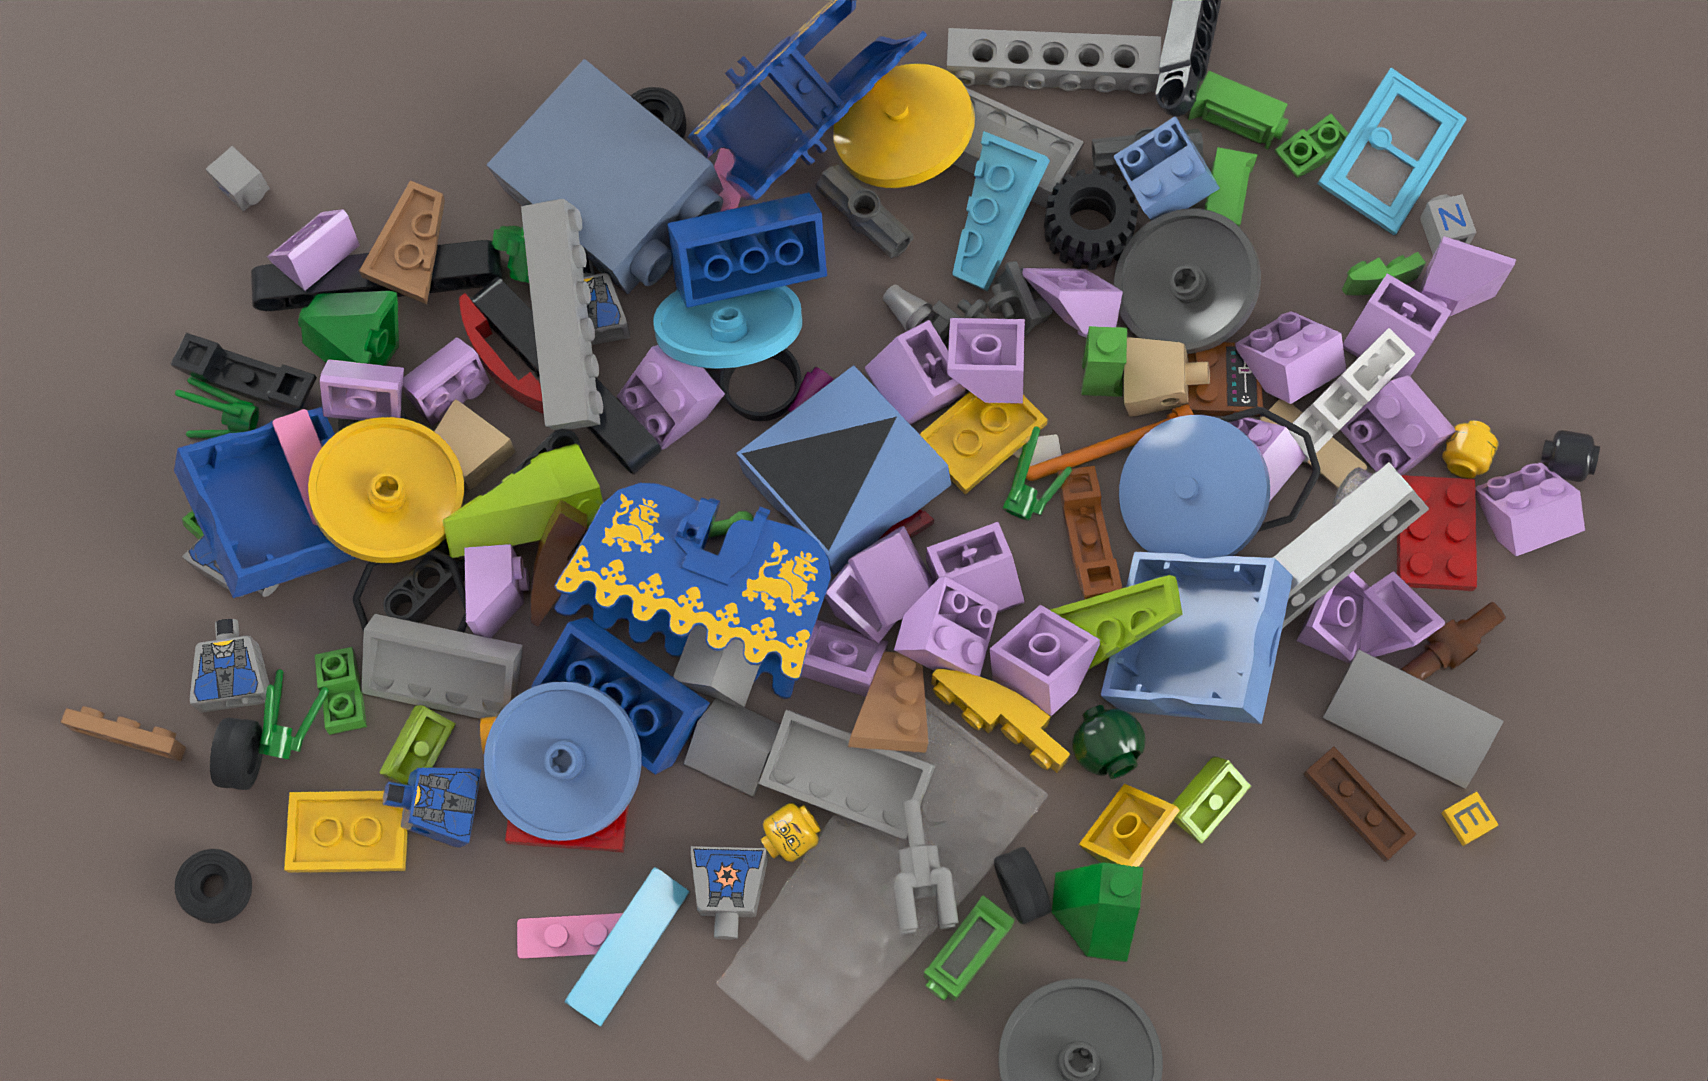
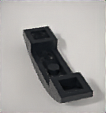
M189 333L185 334L170 364L173 368L223 390L258 402L296 410H302L317 379L315 374L284 364L280 368L225 350L217 342Z

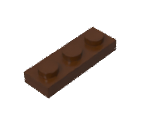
M1335 746L1304 772L1303 775L1384 862L1388 861L1417 835Z

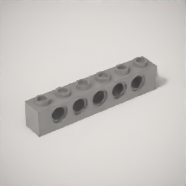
M948 29L947 71L955 75L965 87L973 84L990 85L994 88L1025 86L1033 90L1050 87L1061 88L1065 91L1077 89H1096L1099 92L1123 90L1136 94L1156 92L1160 74L1161 36ZM985 58V59H987V60H989V61H988V62H978V61H976V59ZM1012 60H1021V61H1023L1024 63L1015 64V63H1013V62H1011V61H1012ZM1048 61H1055V62H1057V63H1059V64H1058V65H1049V64L1046 63V62H1048ZM1088 62L1092 63L1094 66L1087 67L1082 65V63ZM1126 64L1129 68H1121L1117 65Z

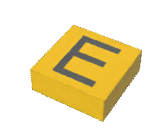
M1478 792L1471 794L1441 812L1462 846L1499 826Z

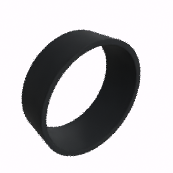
M787 348L770 358L780 361L789 369L794 379L795 389L787 402L771 411L753 412L735 404L729 394V382L737 367L721 368V389L735 412L753 421L773 420L787 412L799 391L801 383L799 364Z

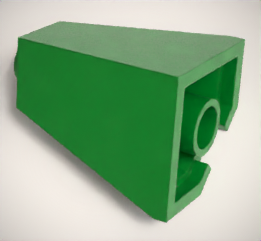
M393 291L317 294L308 307L305 306L299 315L298 326L302 332V344L325 363H327V360L386 366L399 348L397 293Z
M1102 862L1055 873L1051 913L1076 941V945L1086 957L1127 962L1140 910L1144 867Z

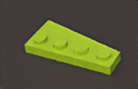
M1171 575L1050 610L1100 639V646L1088 670L1183 615L1177 579Z

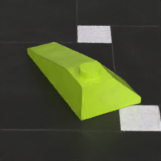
M572 444L539 454L531 460V464L516 474L511 473L501 480L503 483L484 496L479 495L442 520L450 557L456 558L465 556L464 548L508 544L514 546L541 540L547 523L560 500L587 515L588 529L600 506L603 504L600 486L579 445Z

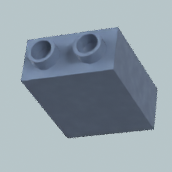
M586 59L572 71L487 164V167L504 191L522 206L558 199H565L579 210L582 218V230L578 232L580 245L585 250L586 259L591 261L593 266L601 273L609 274L611 281L627 295L640 281L645 286L655 284L671 267L673 261L667 223L720 212L723 206V198L719 194L724 189L712 162Z

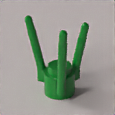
M194 377L187 379L189 384L228 403L224 404L180 389L175 391L177 397L222 411L221 422L223 425H227L229 429L189 430L186 432V436L189 438H214L228 433L251 431L257 427L259 408L254 406V403L240 400Z
M1037 426L1033 428L1028 443L1023 445L1010 492L1002 507L1005 512L1026 521H1030L1033 513L1041 516L1048 501L1072 473V468L1066 467L1039 500L1036 498L1038 491L1024 484L1040 433V428Z
M278 669L275 675L274 686L270 684L266 689L263 732L258 753L289 760L292 750L301 751L303 739L329 690L327 687L321 689L297 734L293 737L291 736L293 728L277 725L284 675L283 670Z

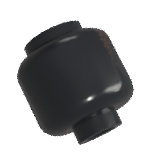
M1559 430L1554 435L1553 441L1545 440L1541 462L1548 463V470L1555 472L1565 480L1582 482L1587 478L1588 474H1595L1600 446L1594 445V439L1589 434Z

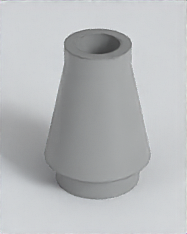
M897 284L891 286L883 296V301L890 307L906 331L928 320L931 322L936 315L930 303L903 290Z

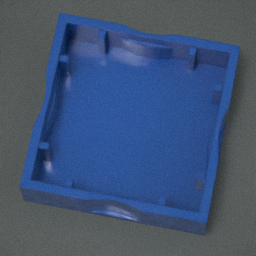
M319 407L309 410L308 414L323 447L335 433L327 417L323 415V408ZM273 421L251 431L228 433L177 448L174 472L233 598L357 559L336 547L321 532L318 525L312 523L273 427Z

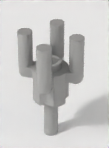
M919 800L904 801L910 848L898 851L901 873L896 876L894 882L900 934L916 933V929H918L914 899L932 896L936 897L940 929L955 928L958 923L951 872L948 868L941 867L938 846L925 845Z

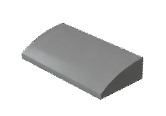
M966 88L974 108V129L967 147L953 165L974 174L976 163L980 160L983 145L981 140L983 131L1045 155L1050 162L1031 201L1046 208L1048 197L1052 195L1053 187L1057 183L1062 184L1063 177L1070 173L1084 142Z
M374 614L364 628L361 693L413 705H423L427 708L479 719L498 716L504 707L516 697L523 645Z
M1359 649L1356 650L1323 715L1324 719L1465 789L1479 768L1504 722L1500 718Z
M786 710L759 784L906 840L908 832L903 802L917 799L921 805L935 765L895 750L848 747L852 733L791 710Z

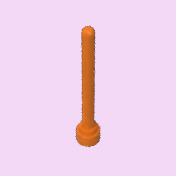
M1188 404L1173 408L1172 413L1167 414V419L1029 467L1026 479L1035 481L1055 474L1058 470H1064L1066 467L1072 468L1135 446L1146 433L1159 424L1176 417L1194 415L1192 409Z

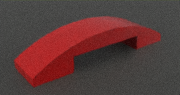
M466 293L461 295L459 303L462 321L470 342L485 370L515 400L530 409L544 414L541 384L531 372L519 381L485 341L487 337L493 334L487 319Z

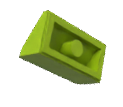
M416 705L379 774L399 784L408 785L409 775L417 768H433L456 723L423 705Z
M1216 756L1212 757L1172 803L1180 810L1174 822L1202 844L1248 791L1251 785L1229 760Z

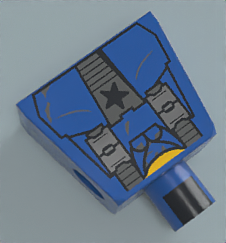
M417 768L410 773L408 785L387 782L383 794V805L403 808L402 828L460 848L470 841L481 769Z

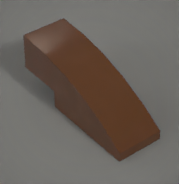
M560 500L547 523L534 562L531 587V623L537 627L561 593L557 592L554 585L575 554L576 550H574V547L587 530V515L563 500Z

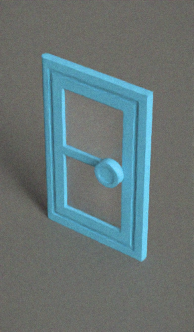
M1390 68L1317 185L1389 233L1396 235L1467 119L1393 68Z

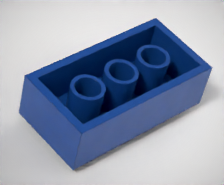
M809 192L667 223L676 288L687 308L827 276L822 212Z
M587 617L568 622L531 687L551 682H575L594 687L610 696L623 708L634 725L640 742L641 765L655 775L674 764L694 731L698 720L710 704V702Z

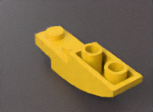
M936 669L932 674L931 684L934 686L932 689L934 694L945 704L950 705L953 702L963 711L961 714L962 718L975 730L983 728L989 734L1000 723L1003 726L1001 728L1002 733L1014 744L1018 745L1022 742L1032 751L1030 754L1031 758L1045 770L1051 768L1058 773L1068 762L1070 753L1044 731L1049 725L1051 716L1031 701L996 682L976 675L945 669Z

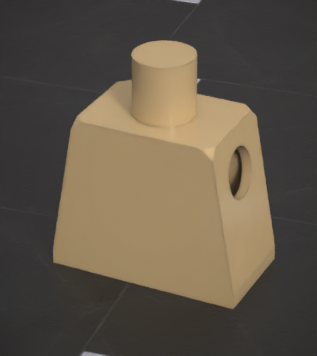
M1127 338V363L1124 366V405L1129 417L1188 404V385L1210 383L1209 362L1188 363V354L1183 343Z
M457 399L452 402L434 431L446 441L455 453L463 472L464 486L467 489H472L516 452L510 438Z

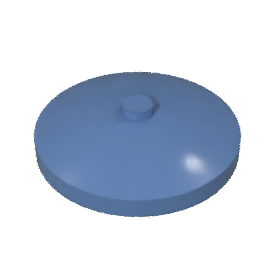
M1205 415L1176 417L1151 429L1138 441L1130 452L1120 478V508L1129 532L1147 552L1184 554L1194 558L1234 556L1254 538L1266 517L1270 501L1268 468L1255 443L1232 424L1219 418Z
M575 682L545 683L532 687L516 696L495 719L488 734L484 751L485 779L492 799L499 810L519 829L547 840L567 841L579 839L599 832L609 826L623 813L630 803L641 774L640 742L629 716L614 699L604 692Z

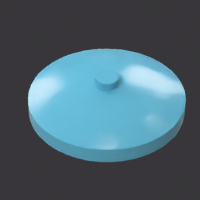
M787 286L689 308L686 307L678 290H676L659 305L654 314L653 322L656 341L662 351L671 358L688 365L703 368H732L763 361L787 348L801 331L802 312L799 298Z

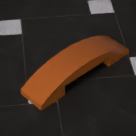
M1095 466L1073 468L1072 473L1059 489L1077 579L1084 599L1122 589V583L1116 558L1113 559L1101 507L1102 496ZM1058 470V476L1063 472V470Z

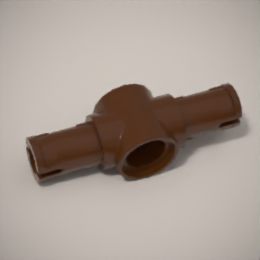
M1490 602L1467 620L1460 619L1456 622L1452 619L1427 639L1428 644L1424 646V652L1400 670L1423 681L1439 669L1445 670L1448 667L1450 670L1455 669L1479 650L1477 646L1481 643L1480 638L1506 619L1503 611L1497 604Z

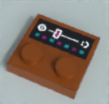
M1223 342L1206 351L1188 354V363L1209 362L1210 369L1209 384L1188 385V405L1194 415L1227 416L1250 408L1263 407L1262 386L1236 350V342ZM1257 414L1250 417H1261V415Z

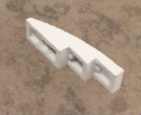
M1388 328L1293 424L1306 430L1311 435L1314 449L1317 453L1333 435L1401 370L1415 353ZM1289 430L1305 454L1306 458L1303 462L1306 463L1310 458L1304 438Z

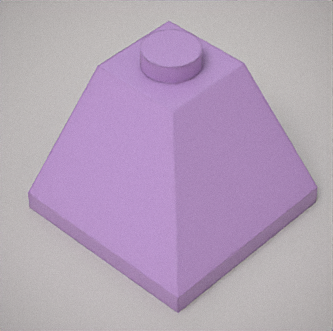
M1444 236L1426 269L1419 292L1452 311L1449 316L1455 315L1495 297L1514 267L1516 259Z
M1023 268V277L1067 324L1078 330L1077 333L1080 336L1087 338L1089 326L1116 327L1123 291L1086 269Z
M950 318L947 375L985 403H1023L1025 319Z

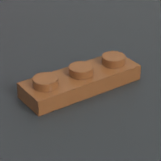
M82 706L80 712L66 708L61 720L63 725L74 732L181 762L186 747L175 739L177 734L160 727H154L152 732L139 729L140 723L125 717H118L116 722L103 719L105 716L103 712Z

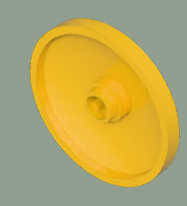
M907 64L894 67L874 84L875 86L864 97L854 103L848 109L849 111L834 124L833 139L835 148L843 165L855 178L877 187L901 188L927 181L951 166L963 153L971 139L975 114L967 89L955 75L937 66Z
M377 417L353 423L337 432L325 443L313 462L308 481V493L311 511L316 524L326 538L336 547L361 560L376 563H396L422 556L434 549L446 538L442 520L463 507L464 478L455 453L437 433L411 420L396 417Z

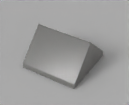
M697 625L688 636L673 677L691 690L744 709L760 664L750 665L745 661L743 657L744 645L740 640H732L726 649L722 651H713L706 644V629L703 626Z
M715 699L697 722L684 765L754 798L760 786V778L781 724L746 708L743 709Z

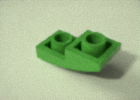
M1330 113L1309 130L1305 131L1304 128L1277 147L1275 153L1290 171L1299 178L1334 158L1349 133Z
M1419 252L1407 258L1401 255L1392 260L1387 266L1379 257L1368 264L1366 261L1359 262L1347 272L1348 277L1342 291L1345 295L1374 294L1387 273L1399 281L1408 284L1419 277L1426 262Z
M353 647L316 654L315 665L318 689L321 691L323 687H327L329 690L323 701L324 723L328 734L331 735L367 727L360 676Z

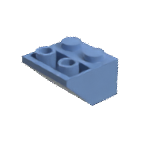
M1176 116L1113 156L1142 210L1151 220L1171 211L1188 209L1220 189L1202 156Z

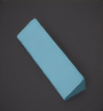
M654 867L567 996L565 1003L601 1027L690 891Z

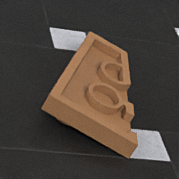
M410 180L359 270L362 278L427 304L445 204L443 193Z
M884 652L850 736L848 747L926 753L929 741L923 665L900 653Z

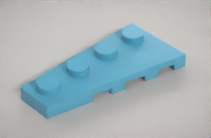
M983 131L981 140L983 145L980 160L977 161L975 167V183L972 196H969L966 209L968 212L965 229H962L952 275L956 279L988 291L1050 160L1045 155Z

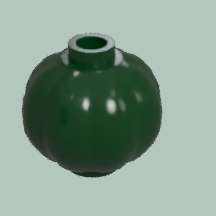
M1097 705L1085 711L1082 715L1084 721L1075 731L1072 740V749L1079 764L1096 775L1104 776L1108 774L1110 779L1120 778L1133 771L1138 766L1136 760L1143 753L1146 741L1145 732L1139 721L1126 711L1120 709L1105 710L1103 705Z

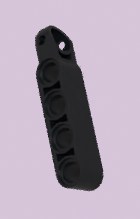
M1173 0L1159 64L1160 74L1155 93L1160 107L1166 114L1172 117L1182 116L1194 106L1199 83L1205 79L1221 0Z

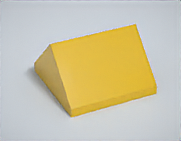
M1124 783L1081 840L1079 846L1101 863L1139 867L1174 821L1180 810L1169 802Z

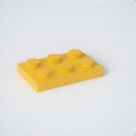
M969 392L919 435L948 464L950 480L966 495L1028 442L1034 427L1037 426L1042 430L1047 425L1048 419L1024 395L1023 403H985Z
M384 791L289 792L284 870L288 873L406 871L408 830L401 827L403 808L383 805Z

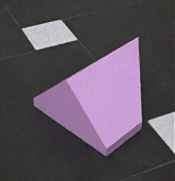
M849 563L844 566L829 584L825 598L835 616L875 643H879L896 623L894 622L889 626L883 627Z
M1394 571L1363 591L1360 650L1373 657L1413 647L1445 625V621Z

